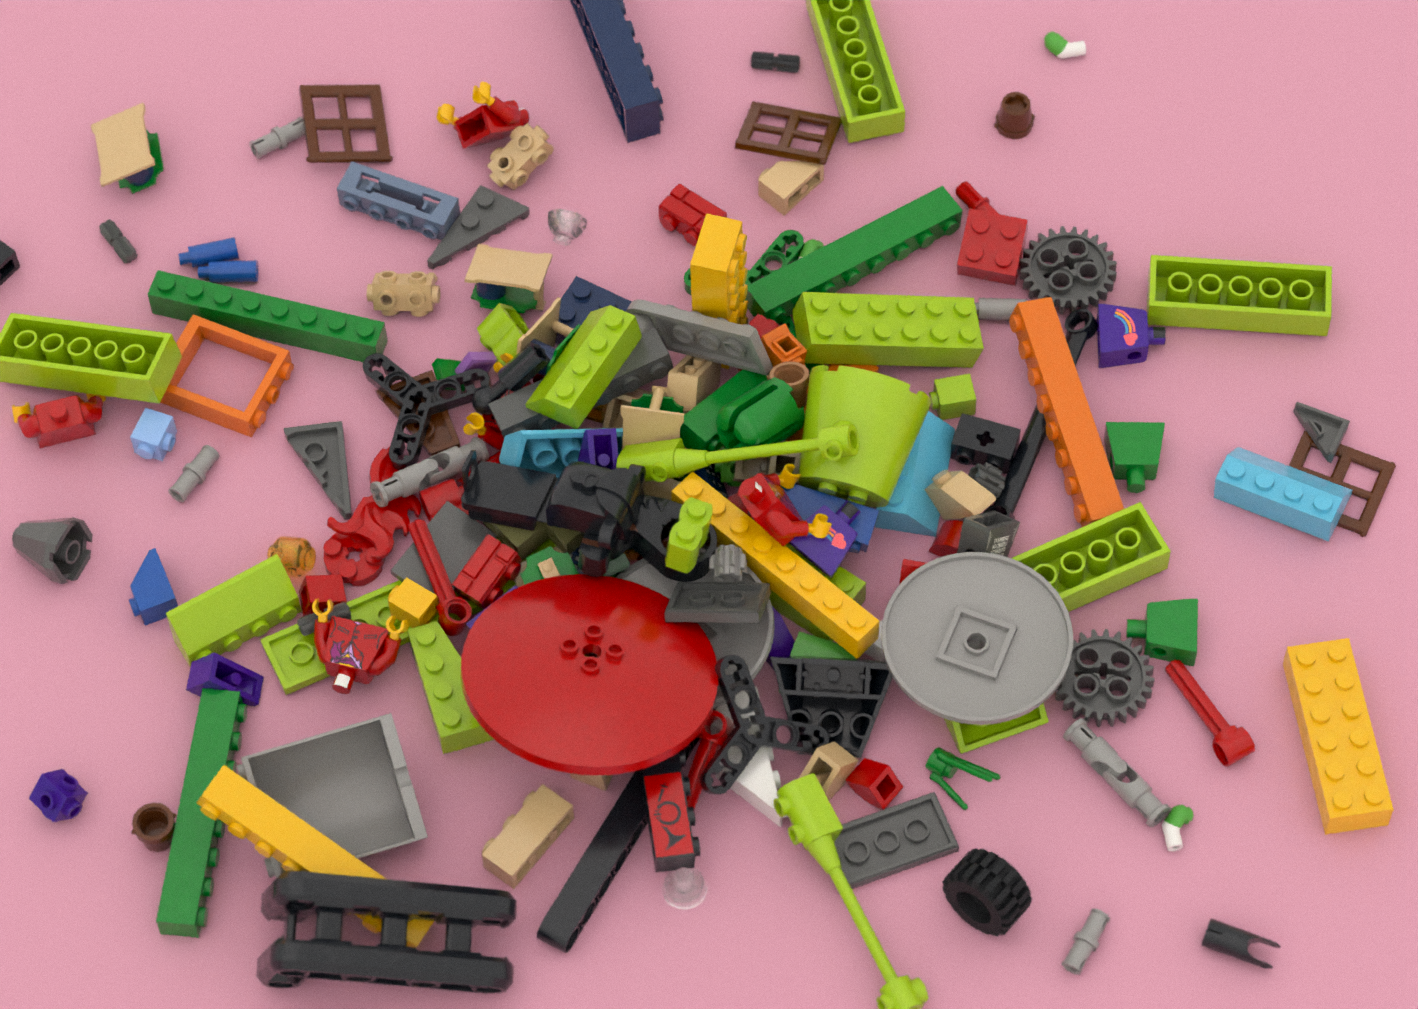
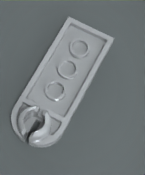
M633 300L625 311L636 316L641 334L656 328L667 350L766 376L773 367L758 331L749 324L741 325L729 322L721 317L713 318L697 311L689 312L678 309L673 305H662L646 300Z

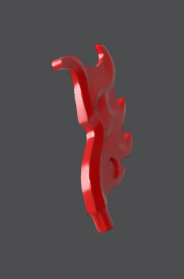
M390 447L387 449L382 448L374 458L370 467V484L375 481L382 482L393 476V473L399 471L393 466L389 457ZM412 494L406 498L398 497L389 501L386 507H379L371 495L362 498L352 517L347 522H338L335 518L329 517L327 526L341 535H357L367 539L376 548V551L371 554V559H383L392 552L394 531L401 529L404 536L407 537L409 533L408 524L410 523L407 515L408 511H414L415 516L419 518L422 509L421 503Z

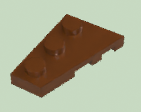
M433 370L412 377L421 385L436 381ZM400 381L392 384L390 389L401 391L405 388L406 382ZM376 390L380 400L399 419L402 408L383 392ZM420 398L419 402L414 403L417 415H419V404L425 403L423 398ZM448 410L432 415L422 446L430 456H433L454 446L461 447ZM411 423L405 428L412 435L419 430L420 426L416 423Z

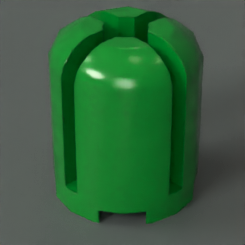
M773 377L770 380L760 382L724 405L716 417L717 436L724 448L734 449L781 443L803 428L805 419L804 408L798 409L794 398L790 394L793 388L783 380Z

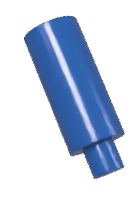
M235 237L189 246V252L178 254L180 265L192 263L193 268L208 265L209 261H227L239 258Z
M257 260L209 261V266L198 267V277L209 278V282L212 283L258 282L259 270Z

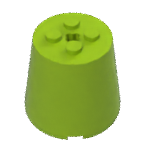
M826 365L813 367L809 376L802 440L818 438L820 428L833 426L839 420H847L854 424L857 429L859 452L857 455L840 457L838 460L824 459L820 450L802 452L800 454L798 474H801L798 479L799 484L867 507L887 506L930 409L931 398L923 391H918L917 394L909 391L910 384L877 372L840 365L837 371H828L829 367Z

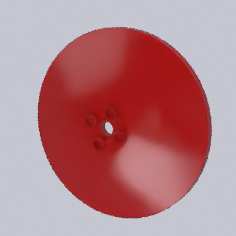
M586 574L549 577L525 584L506 593L485 609L473 624L465 640L461 657L460 677L463 694L472 715L490 737L513 754L539 766L564 773L594 776L616 775L658 764L681 751L697 737L706 725L715 705L718 688V675L715 671L717 660L709 639L697 622L665 621V610L670 601L669 598L631 581L609 576L592 577ZM595 653L599 657H586L584 654Z

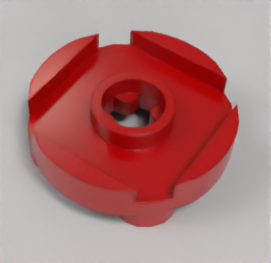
M336 532L324 543L323 559L327 573L329 575L342 574L344 583H351L352 586L358 587L374 581L383 570L382 566L386 557L383 559H371V554L376 551V548L370 541L360 536H346ZM351 552L361 553L359 561L355 562L353 558L349 560L346 558L349 557Z

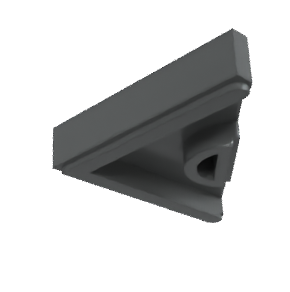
M1296 402L1294 414L1325 459L1332 463L1350 421Z

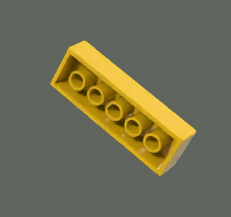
M706 214L690 263L692 311H697L713 318L721 317L729 322L741 325L748 324V317H746L748 301L745 300L748 285L745 284L747 268H744L747 259V251H744L747 234H743L742 221ZM721 364V368L729 370L730 366Z
M1349 638L1287 647L1283 668L1325 835L1388 826L1393 812V805Z

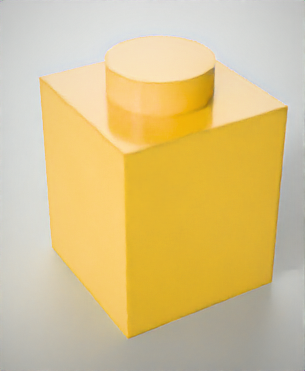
M407 577L400 586L396 585L389 594L388 603L391 616L396 615V619L401 622L402 620H407L411 628L430 623L438 613L436 610L438 605L437 595Z

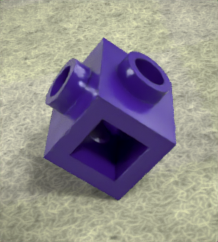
M59 769L41 774L29 799L42 811L46 818L54 823L76 817L82 810V803L88 792L79 785L77 779L69 775L64 769Z

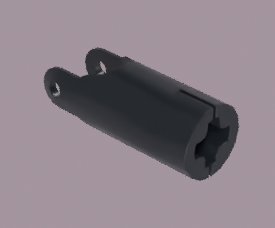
M1212 918L1201 945L1266 969H1273V966L1253 958L1247 948L1253 943H1263L1274 948L1281 947L1270 939Z

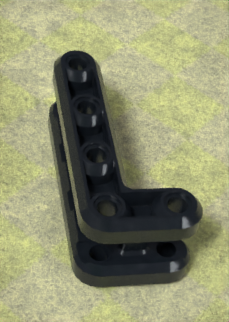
M305 871L283 872L262 893L261 913L268 921L271 919L284 921L283 937L276 939L258 957L256 975L262 985L273 988H295L307 979H324L475 993H503L513 984L514 966L507 957L482 956L481 953L471 952L472 927L477 925L509 927L516 919L517 901L510 892L498 889ZM351 913L371 915L372 918L382 919L380 944L364 946L352 945L350 941H341L343 916ZM310 914H317L315 938L309 941L296 940L297 923L305 920ZM413 919L436 921V924L446 925L445 950L431 952L417 950V947H406L408 921Z

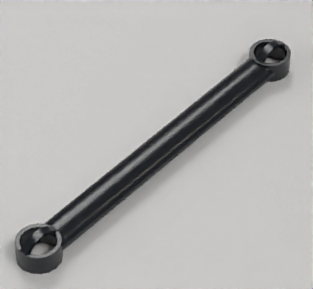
M1087 309L1073 311L1065 320V328L1067 330L1065 338L1075 366L1086 340L1090 339L1098 329L1096 319ZM1080 322H1085V326L1079 330H1074L1076 325H1078ZM1037 404L1005 477L1004 489L1000 496L996 498L997 500L994 505L990 506L984 513L995 510L1015 519L1013 513L1047 435L1046 421L1043 413L1039 412Z

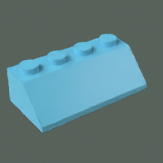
M930 411L927 413L888 505L876 507L879 513L875 528L936 537L940 513L925 489L933 483L932 478L943 470H948L955 428Z
M616 428L618 455L622 451L623 428ZM588 429L520 430L511 433L504 438L499 462L504 465L556 474V477L559 478L562 470L572 461H578L584 432Z
M1237 447L1227 454L1215 478L1214 498L1329 542L1353 490Z

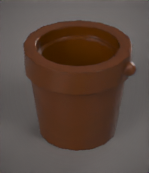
M1011 92L1003 97L994 127L1001 135L1009 139H1021L1031 132L1035 115L1031 113L1029 98L1020 92Z
M161 803L145 804L134 814L132 821L133 830L131 833L136 835L150 851H165L170 848L172 843L176 814L172 813L167 806Z

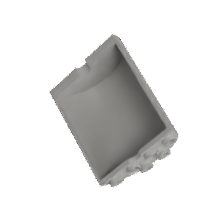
M392 713L241 757L243 764L237 765L239 776L357 859L428 838ZM272 856L271 858L264 859L269 878L274 876L277 878L281 873L286 872L281 867L282 863Z

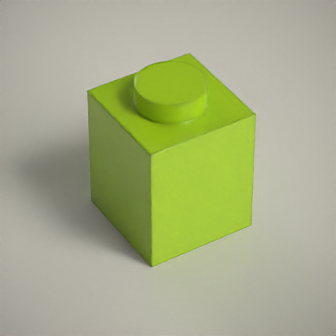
M970 374L934 379V390L929 392V397L931 398V409H937L940 419L961 417L962 413L975 415L976 395Z

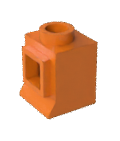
M785 323L762 336L761 341L773 367L777 364L791 361L805 365L807 349L790 333Z

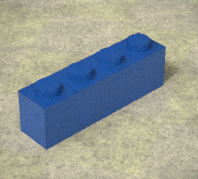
M797 484L791 489L781 486L803 521L823 505H826L836 513L846 501L845 499ZM849 501L861 512L849 525L858 533V537L849 552L859 553L860 550L867 552L879 510Z

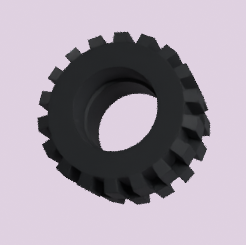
M975 848L968 851L943 880V892L946 894L945 897L954 911L973 928L987 935L1003 936L1032 902L1031 891L1018 871L1005 859L985 849L978 850Z

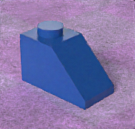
M156 548L149 550L130 585L134 598L128 599L134 616L141 615L145 626L167 618L166 612L178 607L176 597Z

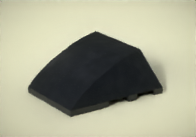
M772 656L771 661L777 677L787 719L823 727L829 735V743L835 741L852 756L861 758L892 680V675L888 670L886 662L815 656ZM814 733L808 736L799 735L798 741H809L812 743V746L819 743V738L814 737Z

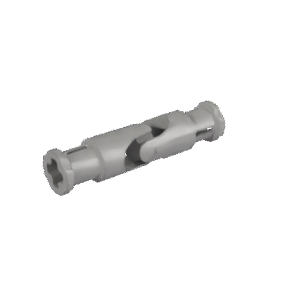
M474 437L470 443L459 448L457 446L451 447L424 459L420 463L393 473V476L387 480L372 482L370 490L373 499L379 507H386L389 501L398 497L406 498L424 490L430 485L437 484L462 473V467L471 450L476 451L477 462L489 460V452L486 444L482 439ZM438 467H441V468H443L444 470H442V471L439 472Z
M1084 718L1076 720L1065 731L1063 738L1066 741H1071L1082 752L1081 757L1098 774L1103 776L1104 780L1132 809L1136 808L1147 819L1146 824L1149 827L1158 825L1169 814L1171 807L1168 804H1162L1152 793V788L1126 761L1118 756V753L1103 737H1097L1088 728V722ZM1127 776L1130 783L1122 782V779Z

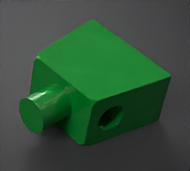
M1106 422L1104 443L1109 465L1114 479L1127 480V490L1129 492L1140 493L1145 490V480L1156 479L1165 423Z
M1198 599L1148 603L1145 620L1127 619L1126 638L1144 639V655H1149L1150 658L1169 662L1180 660L1184 665L1194 666L1197 655Z

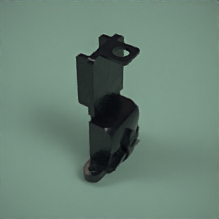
M471 450L462 467L464 493L461 497L462 507L468 510L469 517L473 520L530 531L535 529L537 521L544 522L548 526L599 535V548L614 550L619 539L625 540L632 523H635L639 515L638 510L644 499L643 485L646 477L645 466L631 464L629 469L617 468L611 470L586 462L572 461L562 470L559 478H557L556 474L488 461L478 464L476 451ZM471 465V473L470 476H468L469 468Z

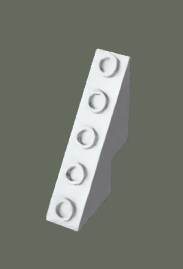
M755 686V689H756L757 694H758V697H759V693H758L757 686ZM741 691L735 696V703L739 708L745 709L750 700L748 694L745 691ZM726 703L716 709V711L721 712L732 720ZM752 711L751 713L741 714L742 719L749 718V716L755 715V713ZM721 719L712 723L710 728L712 735L721 731L723 726ZM751 723V728L747 731L749 735L756 736V732L760 729L758 724L752 725ZM732 746L728 750V759L733 764H738L742 759V752L737 746ZM761 746L730 789L781 827L782 818H787L788 816H778L773 804L774 799L778 798L776 795L777 789L781 788L778 770L772 771L770 761L774 760L773 749ZM724 767L723 770L719 774H715V776L717 779H719V777L722 775L724 771H730L732 773V770Z

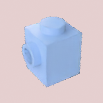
M145 407L130 436L134 452L144 459L154 458L163 461L167 451L170 452L173 449L176 441L177 429L173 416Z

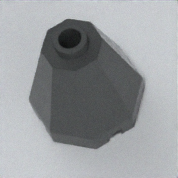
M74 517L36 520L20 523L19 527L13 532L12 541L17 553L54 582L65 584L68 583L67 579L71 581L77 580L90 560L91 550L86 549L87 541L92 543L93 534L84 520Z

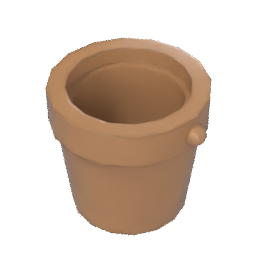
M792 361L774 366L769 375H767V379L770 380L776 377L786 382L793 388L790 394L794 398L798 409L805 407L810 376L808 368L801 363Z

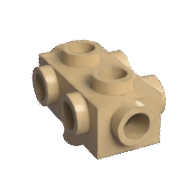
M527 123L524 127H516L510 134L511 141L504 148L499 147L495 149L490 155L491 162L487 166L491 169L492 173L489 177L501 188L506 185L515 190L528 180L530 173L538 165L543 164L549 155L553 153L554 148L547 141L550 136L539 125L533 128Z
M383 271L375 273L372 284L367 285V301L373 302V309L381 310V313L386 316L396 315L399 311H411V315L421 317L429 312H433L435 303H440L441 291L440 286L435 285L438 278L433 272L425 274L421 271H415L409 274Z

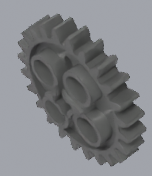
M1061 226L1060 233L1058 234L1050 228L1048 237L1039 233L1038 241L1030 240L1029 249L1023 250V258L1020 260V279L1023 280V289H1029L1030 299L1037 296L1038 299L1052 297L1054 306L1059 307V312L1062 315L1066 308H1070L1071 313L1076 311L1077 307L1088 310L1089 303L1097 308L1099 299L1106 301L1108 292L1113 291L1114 282H1116L1117 262L1113 261V251H1107L1108 243L1098 244L1099 235L1088 238L1087 229L1081 235L1077 234L1075 226L1072 228L1071 233H1067L1064 226Z
M1092 629L1091 638H1087L1082 632L1079 633V642L1077 643L1073 640L1071 661L1063 681L1057 688L1056 701L1065 700L1063 702V710L1073 708L1072 718L1074 719L1080 714L1085 715L1084 719L1088 723L1091 718L1096 719L1097 727L1101 726L1103 719H1107L1109 725L1113 727L1114 720L1117 717L1123 724L1126 723L1127 713L1137 717V707L1145 709L1146 699L1151 698V688L1154 685L1155 679L1151 677L1154 667L1148 665L1150 656H1140L1142 645L1132 648L1133 638L1129 637L1123 642L1120 640L1121 632L1119 631L1115 634L1114 638L1109 637L1108 629L1104 630L1103 636H1098L1095 629ZM1088 659L1093 661L1094 664L1086 665L1081 661ZM1120 662L1126 665V667L1118 668L1113 664ZM1086 687L1093 692L1083 693L1079 689ZM1117 690L1124 693V695L1115 696L1111 692Z

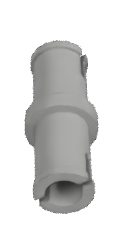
M299 117L280 128L276 126L271 129L270 133L249 142L252 153L259 159L277 148L281 150L286 148L289 142L304 136L303 118Z
M204 445L194 460L183 467L182 475L168 490L169 494L175 500L184 502L196 485L202 484L206 479L205 474L214 462L219 459V453L213 447Z
M1093 908L1081 931L1076 932L1074 935V944L1061 964L1067 971L1080 975L1091 952L1097 950L1099 946L1098 939L1110 921V917L1105 912Z

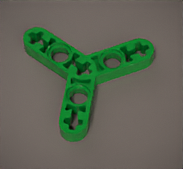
M795 230L783 231L750 270H747L745 284L749 285L761 279V274L765 277L777 271L770 270L765 266L769 261H779L782 264L779 268L781 269L798 260L804 245L802 234ZM792 242H795L796 247L793 245L789 246L785 256L783 254L785 252V243L790 245ZM690 269L684 275V288L689 295H691ZM790 315L779 324L781 326L785 323L790 332L795 329Z

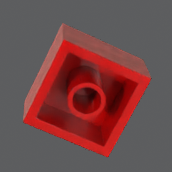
M969 208L957 261V274L1016 286L1020 260L1023 256L1028 233V220Z

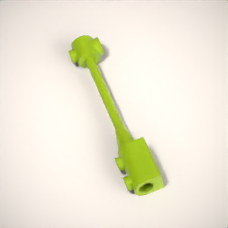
M839 420L833 426L820 428L818 438L710 452L708 450L685 449L682 438L625 445L618 455L616 469H629L631 464L645 466V482H663L666 479L683 477L685 474L710 466V464L820 450L824 459L838 460L840 457L858 454L859 435L854 424L847 420Z
M815 773L785 784L776 792L778 798L773 801L775 811L778 816L783 817L787 815L790 819L792 826L788 827V835L794 845L802 843L805 850L809 851L824 871L830 875L886 982L879 990L881 996L877 997L878 1008L921 1009L924 1006L923 1003L928 1001V993L924 983L919 978L910 980L908 975L897 976L841 870L842 866L834 842L841 833L843 826Z

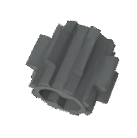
M987 462L984 465L977 463L976 466L970 469L968 476L994 494L995 498L1000 496L1005 486L1004 482L1006 479L1001 475L1002 471Z

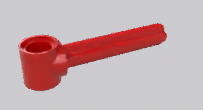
M420 519L414 520L408 524V530L435 595L438 598L439 604L436 606L439 615L438 623L446 635H460L472 615L471 606L462 597L456 596L426 522ZM449 614H456L460 617L461 620H454L449 616Z
M1180 660L1171 661L1165 667V671L1213 734L1212 747L1218 760L1225 767H1228L1255 752V745L1249 733L1243 727L1230 726Z
M712 710L706 725L697 736L701 738V742L687 775L691 789V796H686L688 807L693 806L694 810L703 789L700 784V776L717 753L719 746L723 745L734 730L732 720L716 710ZM721 719L723 723L721 731L712 735L710 731L712 723Z

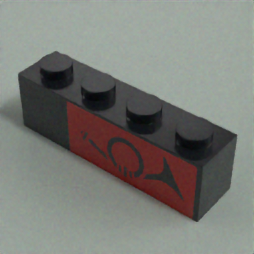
M684 748L672 757L640 770L655 873L694 868L695 856H700L698 836L692 837L691 826L696 825L693 806L688 807L686 796H691L689 777H683L681 768L686 766Z

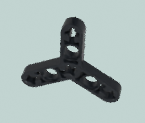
M371 354L363 362V371L368 381L402 408L389 449V457L397 470H402L418 462L432 415L471 403L473 394L477 389L474 386V381L476 380L480 381L481 386H492L488 373L478 368L421 385L383 354ZM376 366L379 368L382 366L387 376L384 378L381 372L378 370L373 371L372 367ZM397 380H403L406 382V386L401 391H393L390 389L392 383ZM464 384L466 393L462 392L460 385ZM446 388H454L457 391L454 397L450 399H444L440 395ZM420 398H423L425 403L419 404V415H417L414 403L419 402ZM416 423L420 426L415 434L408 435L404 433V428L408 424ZM404 443H407L409 456H404L403 460H399L398 455L404 454Z
M724 656L717 661L715 671L718 675V683L735 728L700 776V784L705 792L713 795L726 793L761 746L803 754H814L818 747L829 743V735L821 726L767 717L748 667L740 656ZM729 664L736 665L737 670L733 672V676L732 674L726 675L725 669L729 667ZM735 681H743L744 685L735 686L731 689L729 684H734ZM740 690L745 691L749 696L750 701L745 709L739 708L735 703V696ZM754 711L755 715L742 719L741 714ZM751 723L752 725L758 724L760 730L756 732V736L748 734L747 730L751 728ZM782 725L790 731V739L785 744L780 743L776 737L777 729ZM814 733V737L819 738V743L813 746L809 741H798L799 735L808 736ZM732 746L739 747L742 752V759L738 764H733L728 759V750ZM724 767L732 770V773L724 771L719 777V781L722 783L721 786L711 785L713 783V779L710 777L711 774H719Z

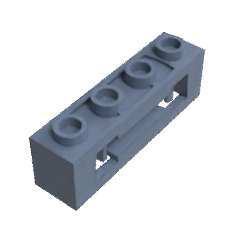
M355 162L350 163L337 187L339 204L345 209L365 213L378 221H388L404 230L410 229L422 233L429 239L442 240L460 215L459 199L457 197ZM362 175L367 176V177H370V178H373V179H376V180H379V181H378V183H377V182H374V181L365 179V178H363ZM424 196L439 201V204L424 199Z

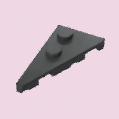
M480 185L427 260L428 267L434 269L437 266H443L452 260L451 256L465 248L468 251L473 249L478 244L487 241L490 236L506 230V225L519 217L524 220L530 214L529 207Z
M342 421L284 428L286 440L344 520L350 519L352 517Z

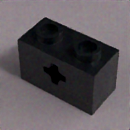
M962 413L951 443L950 459H954L963 465L972 464L975 466L977 463L984 465L987 462L997 467L1002 473L1007 474L1019 447L1021 429Z

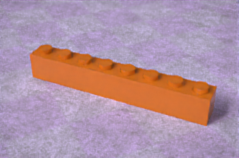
M1052 297L1017 303L1009 317L1010 328L1017 335L1019 355L1021 359H1025L1028 368L1029 384L1035 388L1037 408L1040 413H1043L1046 421L1047 437L1050 441H1053L1056 450V464L1059 468H1062L1065 477L1064 486L1066 493L1072 497L1074 517L1081 524V527H1084L1123 510L1124 506Z

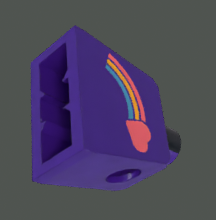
M1098 304L1096 317L1098 324V368L1145 362L1149 345H1165V327H1148L1147 312L1145 310Z
M848 500L844 502L836 513L826 505H823L808 517L806 521L812 524L816 514L828 516L827 523H832V526L825 538H817L808 533V536L795 537L789 543L831 579L858 537V533L849 525L861 512Z

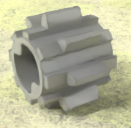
M730 544L719 545L718 548H715L714 555L709 558L710 575H713L714 581H742V574H747L746 554H743L741 547Z

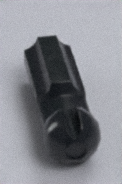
M530 342L499 370V380L493 386L483 385L476 389L472 397L473 408L482 415H491L489 403L500 399L508 390L515 392L521 389L549 363L550 359L546 355L545 350L538 344Z

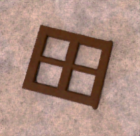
M300 85L299 93L308 152L307 162L360 163L390 162L393 160V157L390 156L380 85ZM370 97L372 118H348L345 98ZM313 98H337L340 118L315 119ZM317 130H342L344 151H320ZM350 130H374L377 151H353Z
M753 101L735 142V149L825 165L841 126V118ZM761 114L788 119L785 128L760 124L758 120ZM800 121L827 126L824 135L797 131ZM758 131L781 137L778 145L751 140L753 132ZM794 138L821 143L818 152L791 148L790 146Z
M1304 430L1289 466L1353 490L1352 495L1366 499L1367 503L1359 520L1342 514L1337 523V526L1360 534L1361 537L1366 536L1395 470V463L1340 444L1335 454L1339 459L1331 477L1303 467L1311 447L1318 449L1307 431ZM1351 462L1379 472L1371 492L1343 482Z

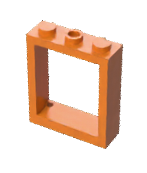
M193 314L176 342L182 358L160 403L252 438L256 429L260 428L261 424H264L268 408L271 404L276 403L280 394V387L284 380H289L290 374L294 369L290 351ZM204 339L271 364L244 412L177 387Z

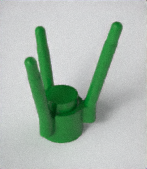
M937 747L931 753L926 763V769L932 772L930 779L939 784L963 810H967L968 805L944 780L945 777L951 779L956 771L960 769L987 782H992L993 779H1000L999 774L961 759L941 747Z

